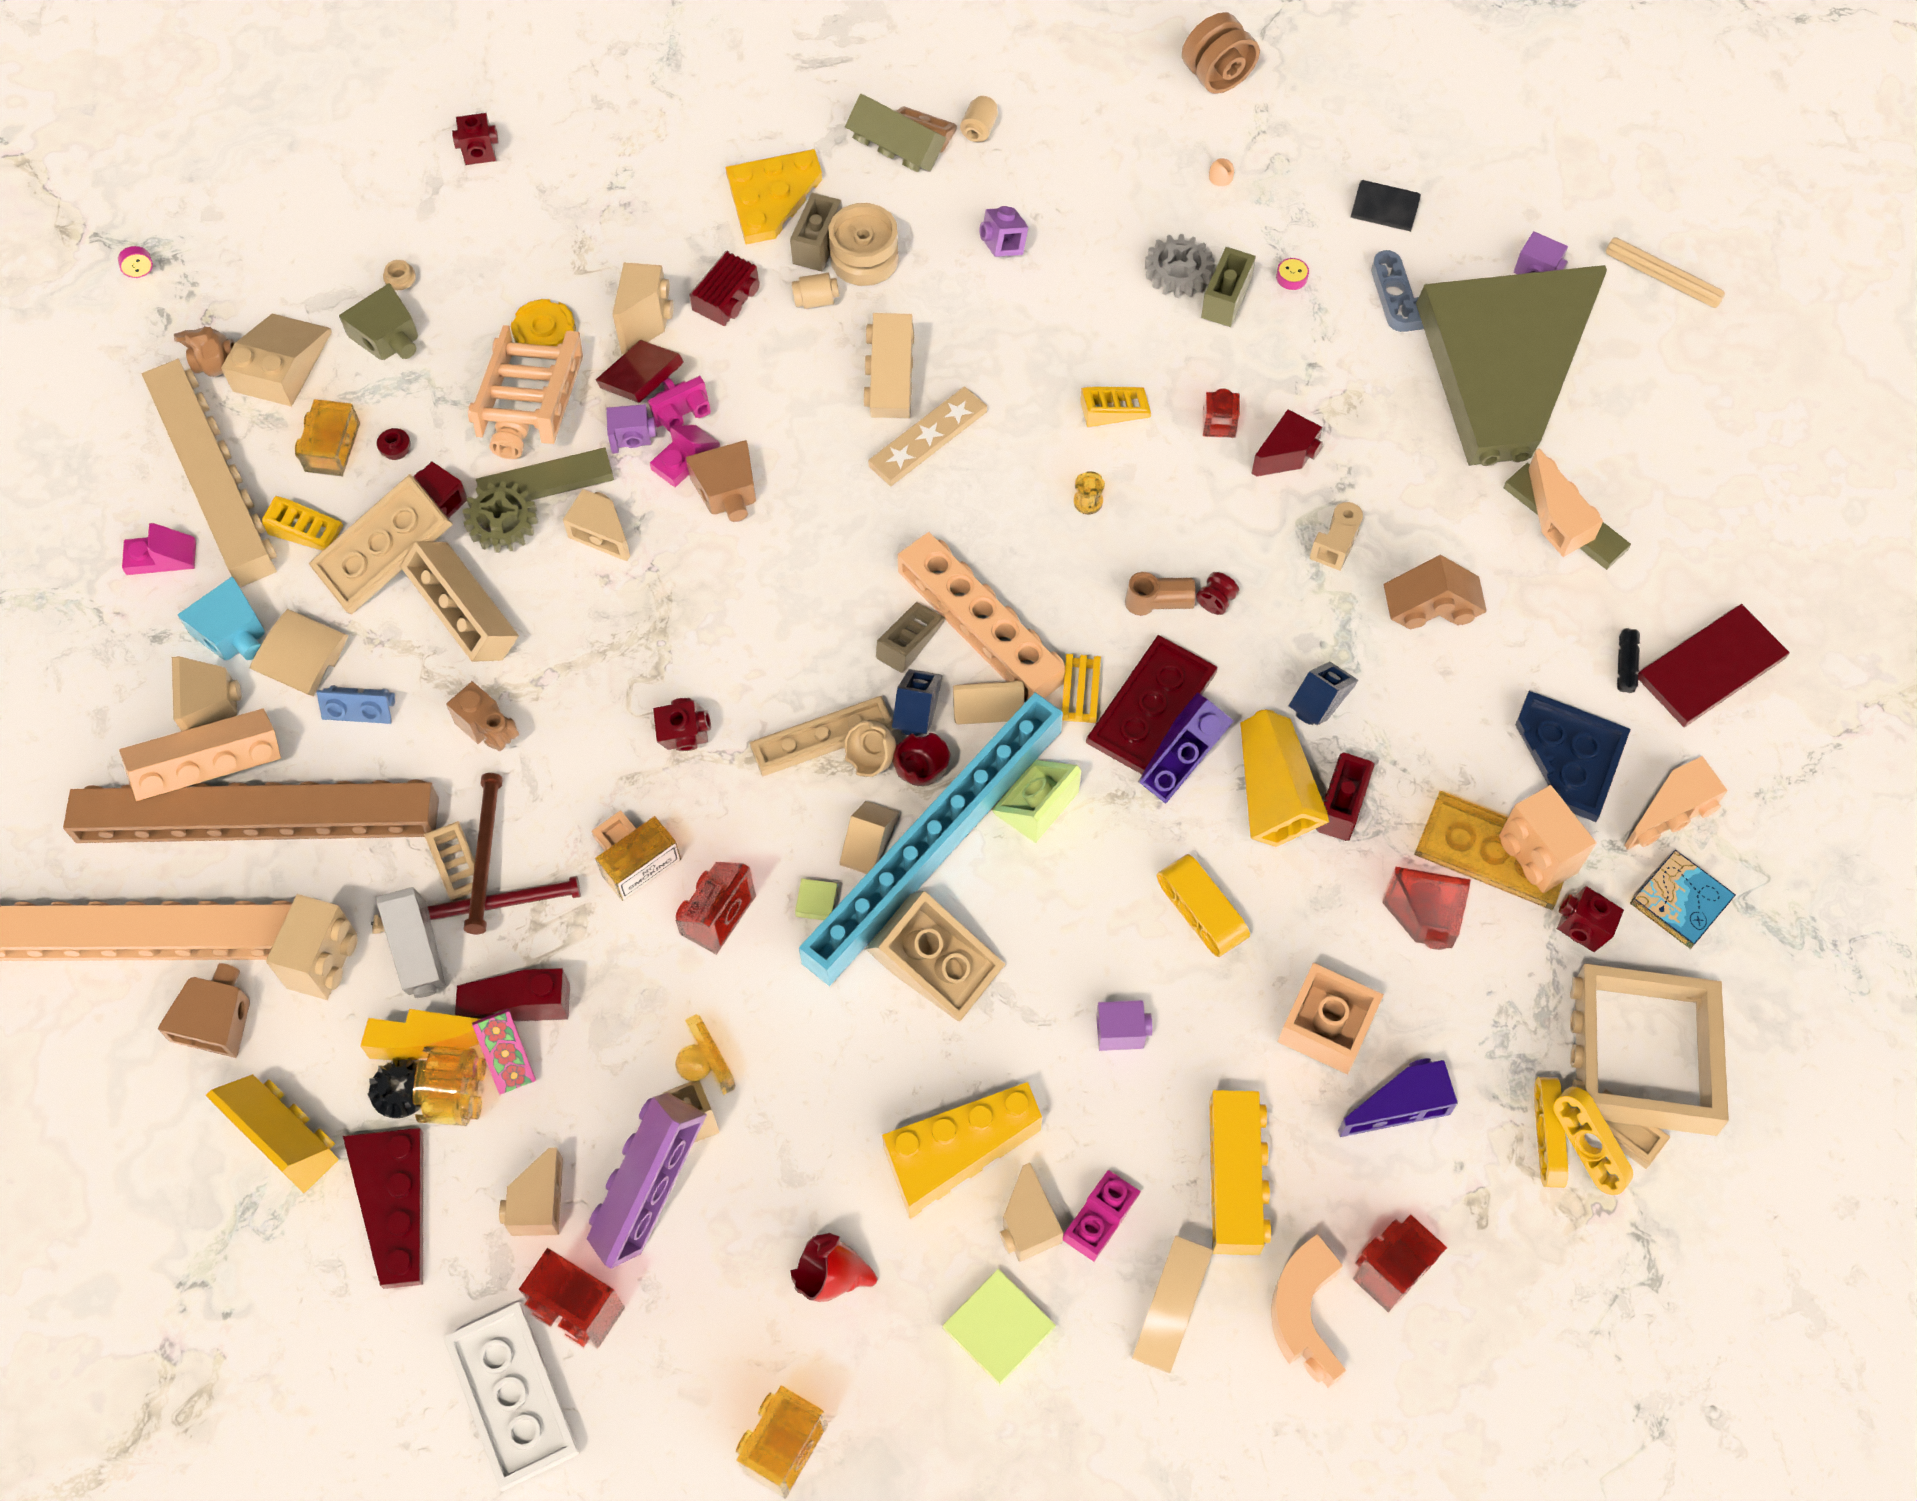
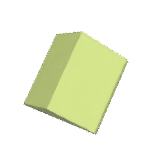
M1035 760L992 811L997 817L1034 843H1037L1079 793L1081 769L1078 765Z

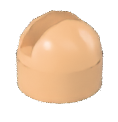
M1217 159L1210 167L1209 180L1217 186L1229 185L1233 181L1234 176L1233 164L1228 159Z

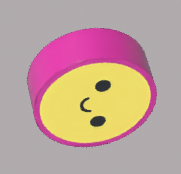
M127 247L118 255L120 270L128 277L140 278L152 270L153 263L150 253L143 247Z
M1285 259L1278 265L1277 282L1285 289H1300L1307 283L1309 268L1300 259Z

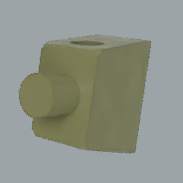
M390 283L339 315L346 335L379 360H386L395 353L402 359H408L416 352L417 347L413 343L418 338L415 324Z

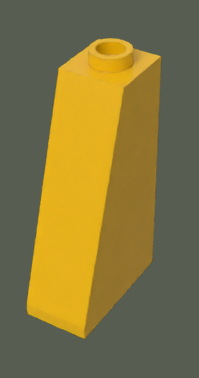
M1265 709L1257 711L1252 717L1240 722L1250 838L1277 847L1328 823L1329 818L1291 719L1279 715L1273 710Z

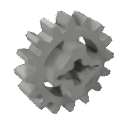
M1183 234L1179 235L1178 240H1174L1171 235H1167L1165 243L1158 239L1156 240L1155 248L1149 247L1144 268L1147 270L1146 279H1153V288L1162 286V294L1164 295L1171 290L1174 291L1175 297H1179L1180 292L1184 291L1189 297L1192 295V289L1201 292L1203 291V284L1210 283L1214 268L1212 252H1205V243L1196 245V237H1192L1187 241L1184 240ZM1160 261L1163 262L1161 268H1160V266H1159V262H1160Z

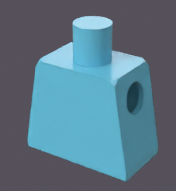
M233 577L227 579L178 614L188 633L223 660H230L238 653L246 660L254 659L261 646L257 640L265 633L264 628Z

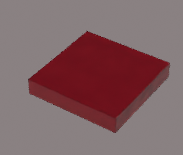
M640 340L595 380L601 389L640 403L675 372L684 361L679 353Z

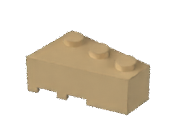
M873 313V324H867L866 343L872 344V355L865 356V375H871L870 387H864V407H870L871 418H910L913 368L912 349L914 344L912 314Z

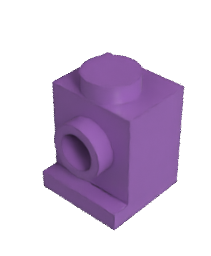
M646 404L606 408L607 435L612 454L619 453V448L622 447L637 448L651 445V437H657L655 417L648 416Z

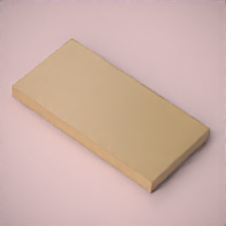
M409 474L308 564L344 610L352 615L402 570L400 566L416 541L434 542L453 523L416 478Z

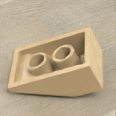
M272 313L234 344L221 369L233 392L292 407L332 331L328 327Z
M925 891L910 894L865 949L893 975L957 1021L963 1019L1005 965L1004 962Z

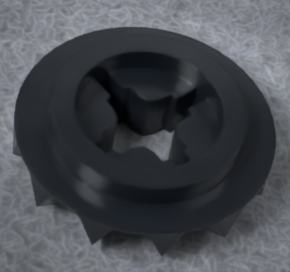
M393 1058L390 1063L384 1066L378 1065V1071L374 1077L369 1078L370 1087L367 1095L372 1106L381 1115L389 1118H404L417 1112L426 1102L430 1092L429 1076L422 1065L420 1066L410 1058L407 1060ZM391 1078L400 1083L405 1079L407 1080L404 1083L405 1092L408 1094L407 1097L403 1094L400 1095L396 1091L391 1095L389 1094L393 1090L390 1085Z

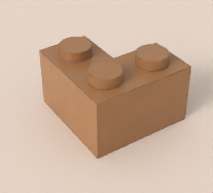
M1441 554L1383 584L1390 619L1410 630L1424 626L1427 621L1437 616H1441L1457 626L1465 625L1472 622L1475 617L1487 612L1479 576Z

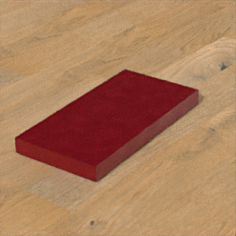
M1740 604L1639 671L1638 680L1685 728L1785 660L1790 652L1743 604Z
M1157 635L1087 736L1086 744L1142 775L1175 719L1197 692L1201 695L1204 693L1216 675L1218 667Z

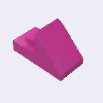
M697 425L671 426L672 442L650 462L651 470L674 488L689 475L686 462L687 456L720 447V442Z
M149 523L148 537L124 540L122 569L126 575L195 569L196 539L179 531L155 523Z

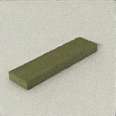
M606 447L477 478L476 483L477 487L483 491L488 490L487 485L490 481L494 484V487H499L502 480L506 481L508 488L517 483L521 492L527 490L531 500L612 481L614 477ZM510 500V503H511L512 505L517 504V503H515V502H513V501Z
M1527 462L1505 482L1503 488L1538 515L1528 470L1530 464ZM1603 522L1596 538L1580 547V549L1608 570L1629 550L1631 543Z

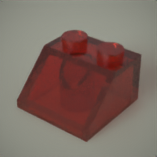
M715 862L710 871H704L696 883V891L689 901L684 900L676 912L675 921L679 934L717 955L756 898L750 867L744 863Z

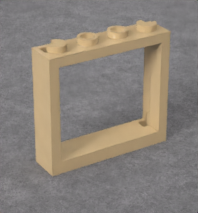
M1584 964L1579 975L1572 978V990L1570 991V998L1575 999L1576 1010H1573L1570 1020L1571 1033H1576V1045H1573L1570 1057L1571 1067L1576 1068V1079L1573 1080L1571 1087H1578L1588 1092L1605 1121L1717 1136L1729 1121L1722 981ZM1596 990L1696 1003L1700 1106L1598 1093Z

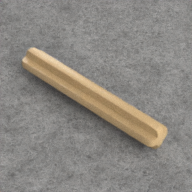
M1614 237L1607 246V255L1713 308H1717L1725 296L1724 290L1617 237Z

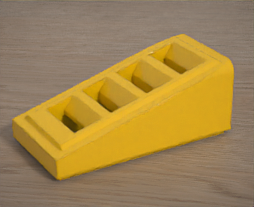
M1144 387L1081 388L1080 402L1087 427L1151 417ZM1131 399H1138L1140 407H1133ZM1119 401H1125L1126 407H1121ZM1113 402L1114 407H1108L1107 403Z
M279 496L273 498L262 518V524L268 535L321 551L336 540L343 527L342 522ZM298 519L294 528L291 527L293 521ZM309 523H312L308 532L305 533L304 531ZM321 527H326L321 538H317L316 536Z

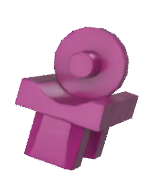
M701 376L674 385L670 378H667L662 382L664 391L655 394V397L647 400L652 417H655L656 427L658 428L663 425L669 432L671 426L683 425L682 416L689 412H692L695 418H702L711 412L705 382Z

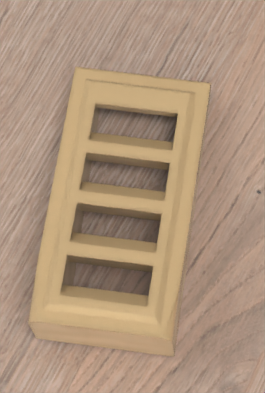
M459 821L424 834L450 901L452 902L471 894L472 883L456 889L452 886L453 882L471 875L473 876L475 865ZM458 839L459 844L438 851V845ZM463 851L464 856L443 863L442 858ZM465 863L468 864V869L448 876L447 870Z

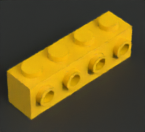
M1213 1090L1209 1100L1212 1254L1260 1255L1265 1243H1270L1271 1222L1270 1219H1264L1263 1204H1269V1181L1262 1180V1166H1267L1268 1143L1261 1142V1128H1266L1267 1107L1265 1104H1260L1259 1091Z

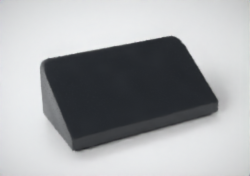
M1361 180L1350 218L1411 232L1421 194Z

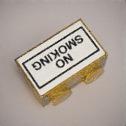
M654 816L598 855L595 860L601 876L621 901H624L680 861L681 857L677 842Z

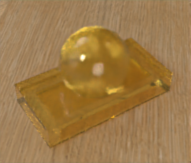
M697 1014L687 1018L685 1022L695 1044L685 1046L679 1051L675 1061L677 1073L687 1081L696 1082L703 1080L711 1072L723 1095L734 1090L736 1085L733 1075L702 1018Z

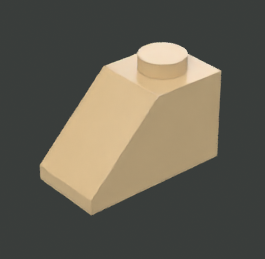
M582 489L563 518L568 538L628 561L630 553L613 501L603 493H592Z
M548 1148L507 1186L506 1200L500 1201L499 1220L501 1224H504L511 1236L559 1235L563 1158L557 1148Z
M1030 1162L1022 1166L1003 1216L1004 1230L999 1232L1008 1254L1015 1252L1019 1262L1062 1244L1063 1231Z

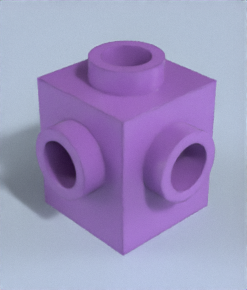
M1000 206L996 209L985 210L984 221L980 224L979 233L981 240L985 242L994 257L1023 255L1029 227L1015 208Z

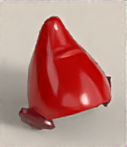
M832 1233L813 1236L804 1248L797 1269L790 1270L791 1279L795 1285L794 1289L797 1293L803 1294L808 1300L816 1302L830 1301L846 1292L853 1291L857 1287H873L877 1283L878 1278L872 1268L853 1248L839 1241L840 1236Z

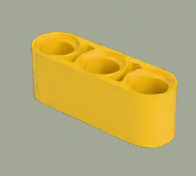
M1186 854L1157 873L1158 883L1164 893L1213 955L1220 957L1250 937L1249 929L1242 917L1193 856Z

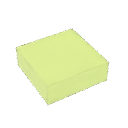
M801 878L795 909L796 917L825 920L835 907L838 891L837 883Z

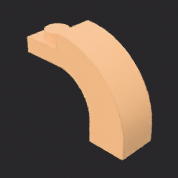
M1316 1234L1292 1255L1284 1267L1273 1293L1271 1319L1277 1344L1289 1365L1302 1355L1306 1360L1304 1366L1310 1376L1318 1383L1323 1381L1327 1388H1329L1347 1370L1316 1332L1311 1319V1301L1313 1295L1320 1288L1338 1275L1343 1265L1320 1236Z

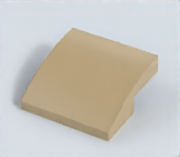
M287 609L267 634L249 668L314 697L327 666L335 667L348 635Z

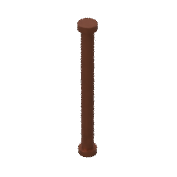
M496 773L483 774L480 785L483 787L470 909L469 917L464 921L463 928L465 932L473 935L485 933L487 922L483 919L498 789L502 787L503 781L502 776Z

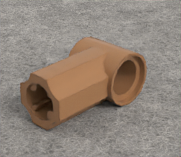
M1138 572L1132 575L1129 580L1125 606L1129 612L1139 616L1147 615L1153 609H1193L1195 605V581L1193 578H1156L1149 572Z

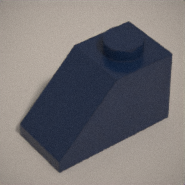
M1332 662L1325 663L1308 672L1288 707L1296 711V717L1304 723L1318 726L1331 717L1359 680Z
M908 669L897 687L892 728L900 729L901 733L908 736L912 733L915 736H920L922 733L927 734L933 722L943 675Z

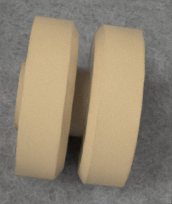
M855 203L842 208L832 217L828 226L831 266L838 277L850 284L868 286L885 281L895 272L899 263L897 222L889 211L871 203Z

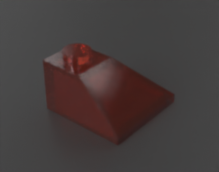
M1395 867L1384 892L1382 903L1414 942L1425 944L1426 947L1434 950L1452 949L1460 934L1471 879Z

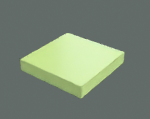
M999 1269L942 1325V1329L999 1386L1056 1327Z

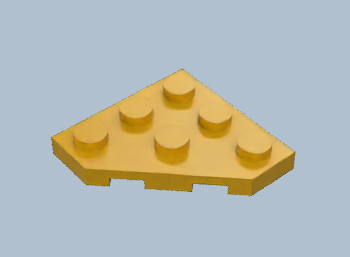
M815 149L725 167L745 245L776 239L783 230L782 225L789 217H793L806 201V195L810 190L820 184L822 181V171Z

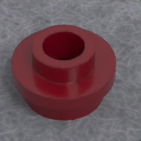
M391 428L379 435L376 444L381 455L390 460H399L407 455L411 442L404 430Z

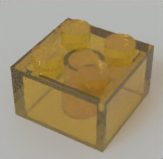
M780 1385L776 1394L769 1392L758 1411V1415L762 1418L754 1431L748 1429L744 1433L735 1452L740 1454L736 1461L743 1474L786 1499L826 1431L828 1422L824 1410Z

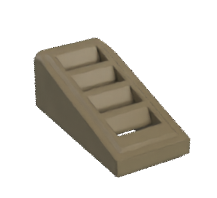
M916 602L877 640L876 658L903 673L941 627L945 617ZM916 618L922 621L923 623L927 624V626L925 627L919 624L918 622L914 621V619Z

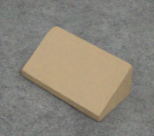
M1023 681L953 686L954 720L958 725L1008 722L1024 705Z

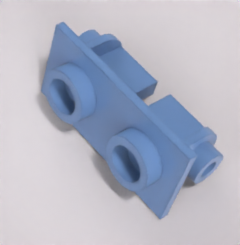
M331 685L329 688L317 690L316 692L322 720L392 723L389 706H394L395 693L389 692L388 689H364L363 693H358L357 688H342Z

